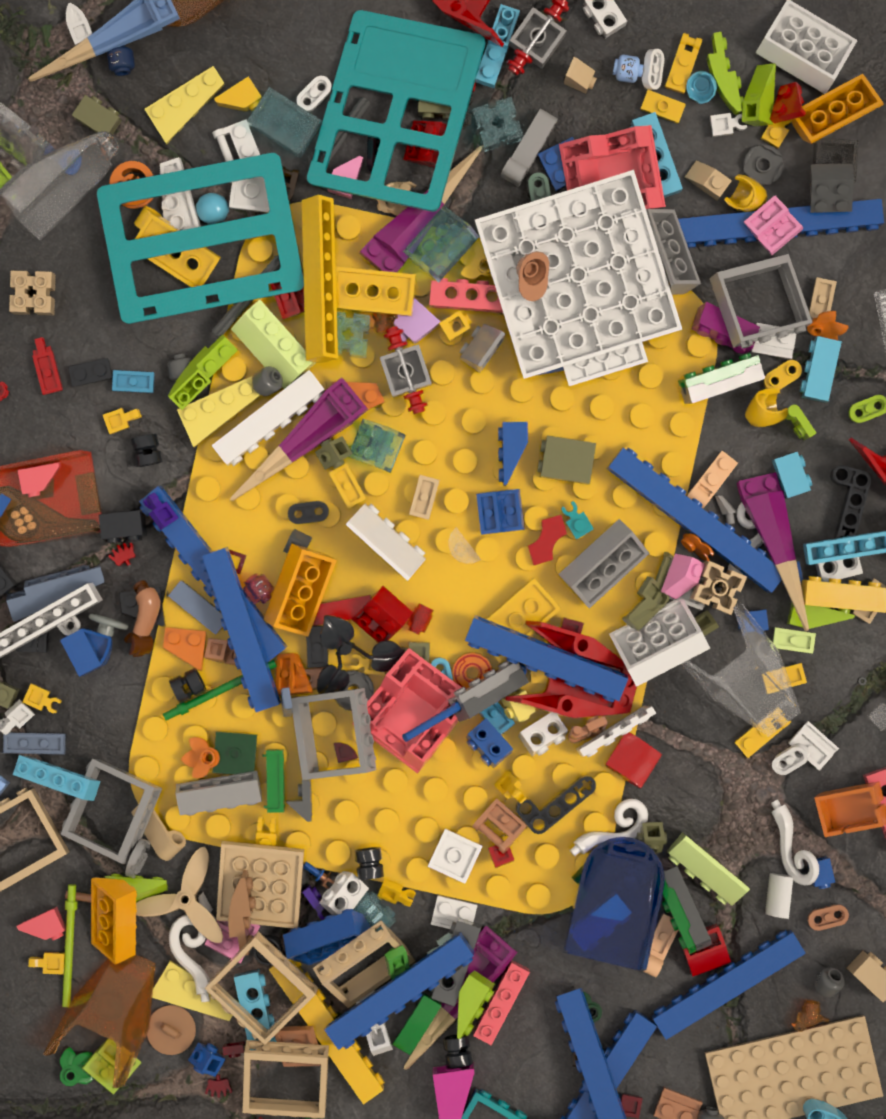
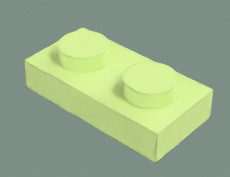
M774 627L772 648L813 654L816 633Z

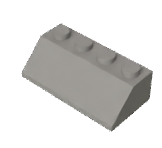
M646 209L671 294H685L700 285L701 282L675 209Z
M618 519L561 571L559 576L588 608H591L650 553L633 531Z

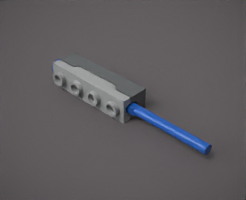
M505 661L498 665L499 669L497 671L493 669L483 674L484 678L482 680L477 678L468 683L470 687L467 689L462 687L453 692L455 696L448 699L451 705L449 708L403 734V740L408 742L453 714L461 722L482 712L529 683L526 677V666L519 662L514 664Z

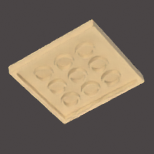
M222 841L216 920L228 922L234 890L243 871L248 870L249 877L253 879L251 894L256 898V908L253 909L250 916L251 924L298 928L304 849Z

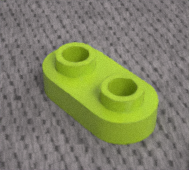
M875 395L853 404L848 412L849 418L854 423H863L885 414L886 397ZM875 402L881 404L880 409L874 407ZM857 409L861 410V417L855 415Z

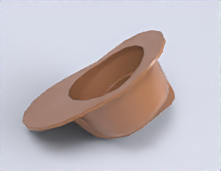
M536 251L525 254L519 260L516 267L519 277V291L526 300L537 301L543 297L547 290L549 260L542 252Z

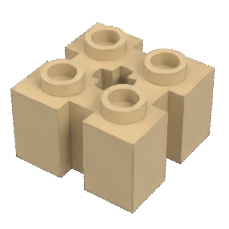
M11 271L10 287L15 290V295H10L9 312L18 315H30V310H34V313L37 315L54 316L55 299L50 296V291H55L56 275L53 272L35 271V276H31L28 271ZM31 289H34L35 291H37L36 295L33 294V297L31 298V296L29 295V291H31Z
M705 561V567L701 575L703 580L701 584L694 586L689 599L704 605H709L712 602L714 603L713 609L732 615L737 603V599L733 598L736 591L741 592L747 576L732 570H727L724 573L723 566L711 561ZM718 582H719V583H720L719 586H720L722 589H721V591H717V593H716V592H715L716 589L714 588V586H715V584H718Z

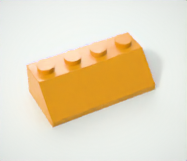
M861 74L803 105L802 108L806 111V115L792 119V124L802 140L812 144L879 108L884 103L864 74Z
M94 877L91 879V944L116 965L136 955L137 892L125 880Z

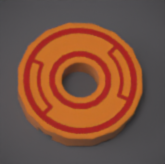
M466 653L458 657L453 665V681L467 689L470 687L468 683L477 678L482 680L484 678L483 674L492 670V665L480 653ZM475 667L478 670V676L475 678L468 677L466 673L468 668Z

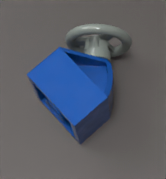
M91 613L89 614V619L99 623L97 631L82 628L60 640L79 677L85 676L107 664L112 650L114 627L127 630L128 625L126 623Z

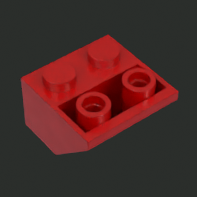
M413 120L411 130L443 136L447 124L435 121ZM407 145L403 160L435 168L439 152Z
M382 586L352 620L379 643L391 639L414 612L387 588ZM362 611H364L363 614H362L359 618H357V616H358Z
M717 924L705 927L711 938L712 945L692 954H689L687 948L683 950L692 976L731 963L725 941Z

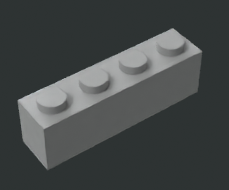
M257 771L176 784L175 795L180 815L186 814L190 816L197 812H213L221 808L232 809L239 805H255L258 802H262V792Z

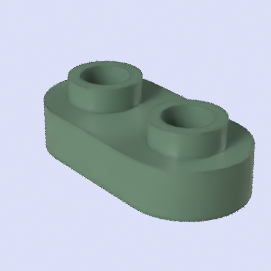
M543 173L532 174L528 180L531 202L551 196L548 178ZM540 181L542 186L536 187L534 183Z

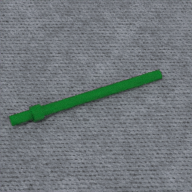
M274 659L268 662L270 670L277 667ZM243 675L194 699L177 704V707L163 713L165 720L167 721L180 714L184 715L190 709L241 685V677Z

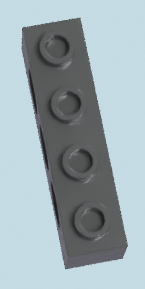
M458 918L457 923L452 922L449 933L453 934V938L461 932L474 950L482 925ZM469 964L465 967L460 965L455 969L456 973L451 976L454 980L452 985H446L443 982V978L438 981L439 985L430 990V992H433L432 999L455 1006Z

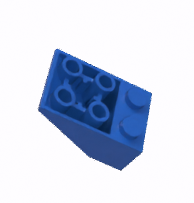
M503 422L502 427H498V441H502V448L498 449V461H502L503 468L499 469V482H503V486L507 485L528 443V422Z

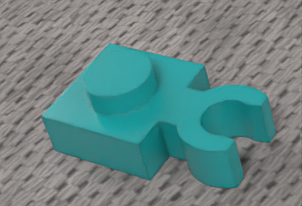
M572 501L573 510L571 512H567L565 507H562L561 510L564 515L570 517L566 524L577 540L594 528L584 511L580 514L577 513V505Z

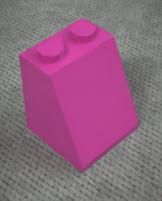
M474 1062L472 1065L461 1068H447V1065L433 1067L439 1119L462 1118L474 1076Z

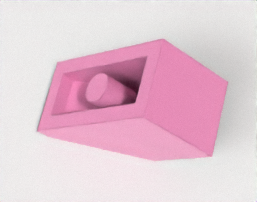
M358 156L333 169L332 174L358 180L364 162L363 157ZM328 189L330 193L352 199L353 194Z
M675 554L661 592L673 599H678L699 583L705 564L693 557Z

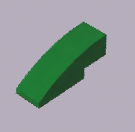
M424 993L392 1045L410 1055L435 1018L442 1003Z

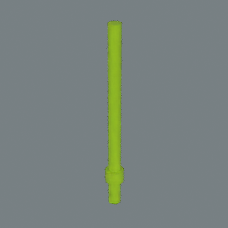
M68 884V896L65 901L67 917L62 1007H70L74 922L78 903L76 901V884Z

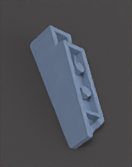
M82 565L25 581L24 590L7 594L6 602L12 620L18 621L34 614L87 583L93 582L95 586L104 583L101 567L90 568L89 565Z

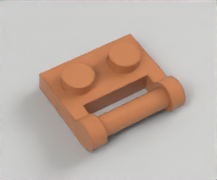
M496 798L472 827L476 831L480 830L504 854L528 826ZM487 819L508 836L505 841L484 824Z

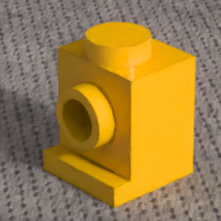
M458 311L441 321L439 326L450 343L471 330L469 325L472 322L466 313L462 314L461 311ZM459 323L460 329L455 330L453 324Z

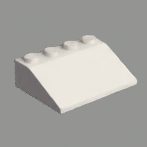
M787 0L757 49L756 54L775 63L778 67L826 94L857 40L798 4Z
M365 503L346 525L408 581L426 560L423 556L425 552L417 545L413 547L408 542L410 538L402 531L400 533L393 529L395 525L387 517L383 520L378 515L380 511L374 505L370 504L368 506Z
M682 596L667 603L640 631L625 625L609 633L636 687L710 649L703 632Z

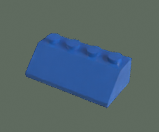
M354 909L343 910L342 914L326 916L325 920L310 922L306 927L293 928L291 932L284 934L286 957L290 960L312 965L325 960L371 927L362 913L356 912Z

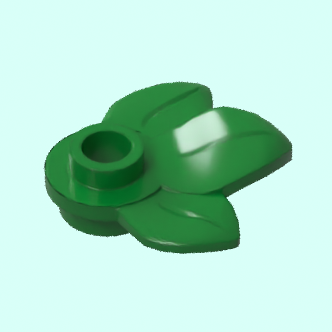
M68 1047L65 1049L60 1057V1065L62 1067L60 1081L64 1085L88 1084L94 1079L82 1069L83 1065L93 1055L92 1052H83L76 1056L72 1048ZM72 1072L74 1078L68 1080L66 1077L67 1073Z

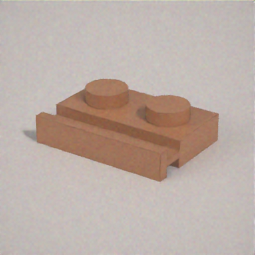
M663 1087L653 1115L661 1119H697L703 1102Z

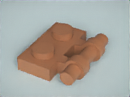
M595 716L588 719L584 727H572L568 734L569 742L575 744L602 733L608 724L605 716L600 718Z

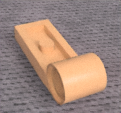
M721 451L687 494V497L691 500L692 498L697 499L703 504L701 508H704L738 462L724 451Z
M664 913L637 966V969L655 978L658 976L668 950L678 930L674 931L670 922L673 918Z

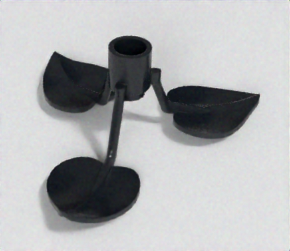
M325 615L320 640L324 647L337 650L338 667L327 665L321 670L317 679V692L322 694L343 691L348 686L349 674L346 670H342L341 655L349 654L352 648L368 659H372L371 667L378 672L389 671L405 653V650L397 643L385 640L376 644L372 650V655H369L357 647L355 643L350 642L354 637V628L348 621L336 616Z

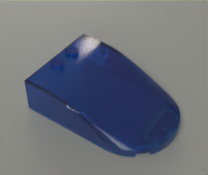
M616 837L604 841L591 851L583 865L563 953L642 972L647 970L665 884L662 863L652 848L634 838Z

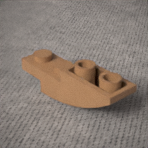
M244 870L238 880L229 909V938L238 937L239 950L253 937V935H249V928H251L250 916L253 909L256 908V898L251 894L253 879L249 877L248 870Z

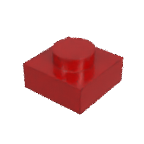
M497 845L488 848L495 868L515 861L510 848L504 854L498 850L499 847Z

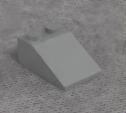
M483 324L482 327L477 326L471 335L474 337L471 343L468 344L466 342L459 352L462 354L460 359L479 373H481L505 337L503 331Z

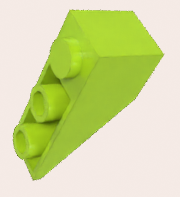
M775 63L757 65L743 100L742 122L752 126L773 125L770 116L774 106Z
M792 603L787 624L803 628ZM805 605L809 629L855 618V615L850 614L849 609L838 608L837 611L830 609V607Z
M120 874L105 876L107 879L125 880L130 886H133L137 892L136 903L168 890L167 880L160 877L143 879L142 876L136 875L132 879L130 877H123Z
M475 970L469 974L459 991L457 1038L459 1040L464 1035L468 1036L474 1028L472 1022L475 1018L478 1019L484 1011L482 1005L485 1001L489 1002L494 994L492 988L495 984Z

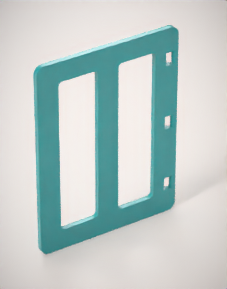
M276 153L104 185L97 191L122 321L127 324L297 292L304 287V277L282 163L279 155ZM264 178L270 208L267 214L130 241L125 237L120 211L121 204L246 179ZM266 235L275 236L281 265L278 271L144 297L137 296L131 264L134 261ZM280 282L282 289L269 291L268 284ZM218 294L219 301L207 303L206 296ZM144 308H156L157 313L144 316Z

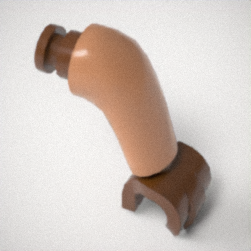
M145 580L137 582L133 587L137 594L135 599L138 605V615L133 633H129L124 638L125 643H132L129 655H133V657H142L152 651L153 639L150 633L160 609L161 601L157 591L154 588H150Z

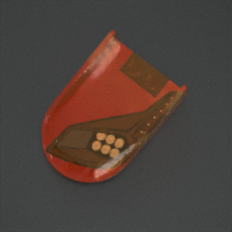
M78 450L0 466V495L2 493L11 499L0 518L1 546L17 547L101 533L99 523L101 508L91 452ZM61 462L60 469L44 491H40L41 495L28 497V494H22L18 470Z

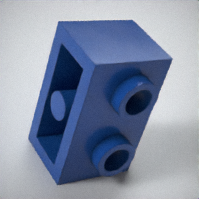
M486 718L467 734L466 738L469 747L473 751L477 750L482 755L480 758L487 766L491 765L493 769L513 751L511 745Z

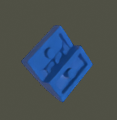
M520 489L476 494L481 535L525 530Z

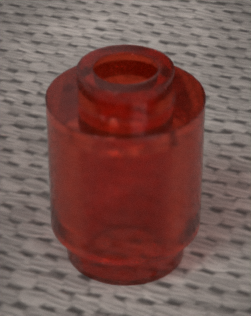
M419 603L414 608L413 614L407 622V625L410 626L408 630L420 635V632L425 633L433 617L432 613L434 610Z

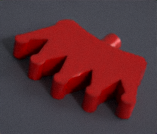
M123 543L124 550L120 545H117L119 553L112 549L115 557H112V555H108V557L117 566H121L124 562L127 566L131 565L129 560L136 557L133 543H130V549L126 543Z

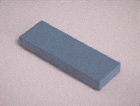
M183 580L168 595L215 635L222 628L221 619L223 616L221 611H217L215 606Z
M282 688L281 690L283 717L292 716L290 688Z
M9 732L7 735L3 734V753L65 754L66 752L65 733Z

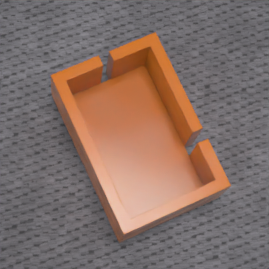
M879 781L821 792L814 797L824 837L886 825L885 803L881 804L884 798Z

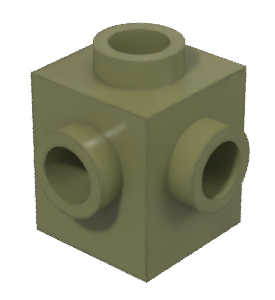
M343 436L333 441L331 438L320 444L322 448L315 452L325 470L332 466L336 469L344 465V459L353 454Z
M663 822L642 823L640 833L636 835L637 845H640L641 853L656 854L662 852L663 845L667 844V834L664 832Z

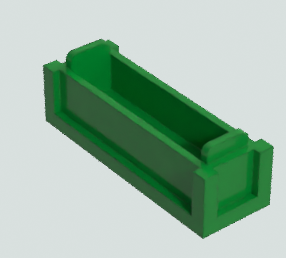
M267 749L266 754H262V757H266L267 805H264L263 808H267V813H282L285 811L284 749Z

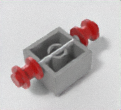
M551 0L553 3L551 8L543 10L547 16L534 7L531 9L509 40V46L515 50L514 53L516 54L514 60L506 62L509 65L508 70L515 75H523L525 73L523 67L526 63L531 64L533 62L541 69L545 66L566 36L567 30L557 24L562 20L560 17L561 13L569 11L566 0Z
M398 326L386 330L387 334L383 336L390 341L391 345L388 347V351L395 350V352L380 357V361L392 397L410 393L403 396L404 399L409 400L411 405L408 408V412L413 411L414 415L424 412V407L428 406V404L422 402L421 395L424 393L423 390H417L431 386L432 383L420 346L418 344L403 349L402 347L408 345L401 338V334L404 332L403 329H398Z

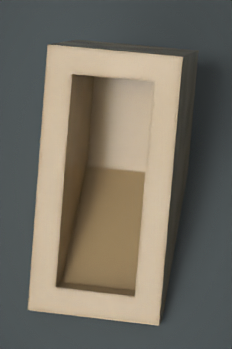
M573 57L565 76L564 85L586 94L588 88L592 90L597 78L594 77L595 70L578 58Z
M697 160L684 177L716 201H718L732 181L715 168Z

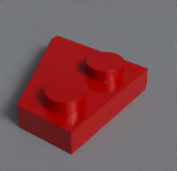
M797 82L780 86L770 116V120L774 124L806 115V111L802 108L804 103L801 96L802 89Z

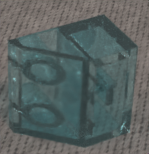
M363 419L351 446L353 454L349 457L391 473L406 435L390 427Z

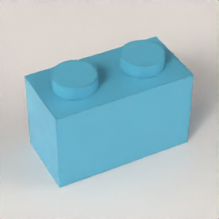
M795 452L772 460L785 499L811 490L812 481L809 474L806 475L803 469L806 465L802 455Z

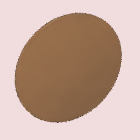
M168 1005L159 1008L151 1015L147 1023L148 1040L152 1047L162 1054L176 1055L182 1053L192 1044L195 1038L196 1027L194 1019L188 1011L179 1006Z

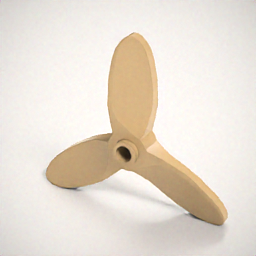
M201 847L192 855L183 874L181 891L177 894L151 896L137 902L136 915L154 917L182 909L203 936L214 943H221L223 941V933L212 914L197 902L196 898L207 874L209 865L208 850L205 847ZM188 897L189 901L184 904L183 898Z

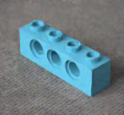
M656 112L632 120L631 127L652 126L656 153L660 156L658 161L659 171L667 175V179L661 181L664 198L680 193L683 188Z
M886 531L804 543L805 562L808 565L886 553Z
M19 755L13 775L82 800L94 801L100 781L30 756Z
M259 969L235 974L234 982L239 1004L252 1016L254 1008L261 1009L263 1016L254 1018L268 1030L275 1021L273 1014H269L268 1006H271L269 995L264 993L263 986H266L264 974H260ZM255 988L258 991V996L255 998L250 997L247 992L248 989ZM245 1028L247 1040L259 1041L257 1038L254 1039L252 1033ZM275 1036L269 1042H277Z

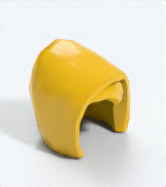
M738 174L735 177V180H739L735 192L730 198L725 197L724 199L729 206L737 210L752 212L761 208L767 202L768 197L766 190L759 182L746 175Z
M779 388L761 390L753 397L745 413V418L751 425L766 427L780 423L787 418L788 408L777 410L776 399L778 393H780Z

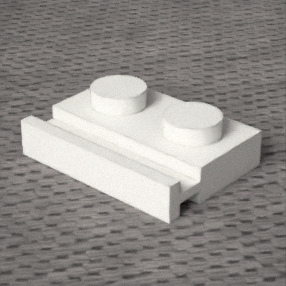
M756 323L757 326H760L759 332L779 327ZM793 331L784 338L777 339V336L771 337L770 341L762 344L756 341L753 349H751V353L792 359L796 334Z
M809 721L788 742L790 746L797 743L805 745L810 752L807 761L819 771L839 749Z
M437 895L431 925L450 929L452 922L457 923L458 918L474 922L477 904Z

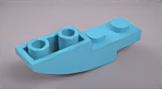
M500 5L492 29L504 45L500 47L488 40L476 76V83L491 88L495 87L520 10Z

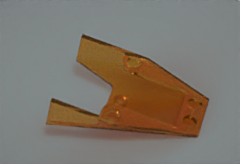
M137 954L116 965L107 959L74 996L43 1055L55 1054L60 1041L75 1025H81L116 1043L113 1087L117 1089L124 1086L150 1027L156 963Z

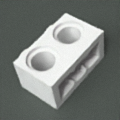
M584 0L583 5L585 7H583L586 16L588 18L592 17L595 22V30L599 35L602 34L605 39L626 26L627 20L614 0ZM599 1L604 7L599 10L595 9L593 3ZM610 18L614 21V25L608 27L603 21Z
M859 557L851 558L853 564L850 568L844 566L843 560L830 561L833 565V570L830 573L824 571V563L815 564L818 577H821L822 582H828L829 578L843 579L863 574Z
M551 712L522 730L518 737L533 757L536 754L540 756L549 750L548 746L555 743V745L563 742L566 739L565 736L568 730L559 716ZM548 727H556L558 733L551 734L548 731ZM538 737L541 743L535 745L531 742L530 738Z
M343 871L337 875L331 888L324 892L319 904L331 915L342 914L343 910L354 909L369 888L361 880H358V877L353 873ZM350 882V889L347 890V885ZM338 898V904L335 907V900Z

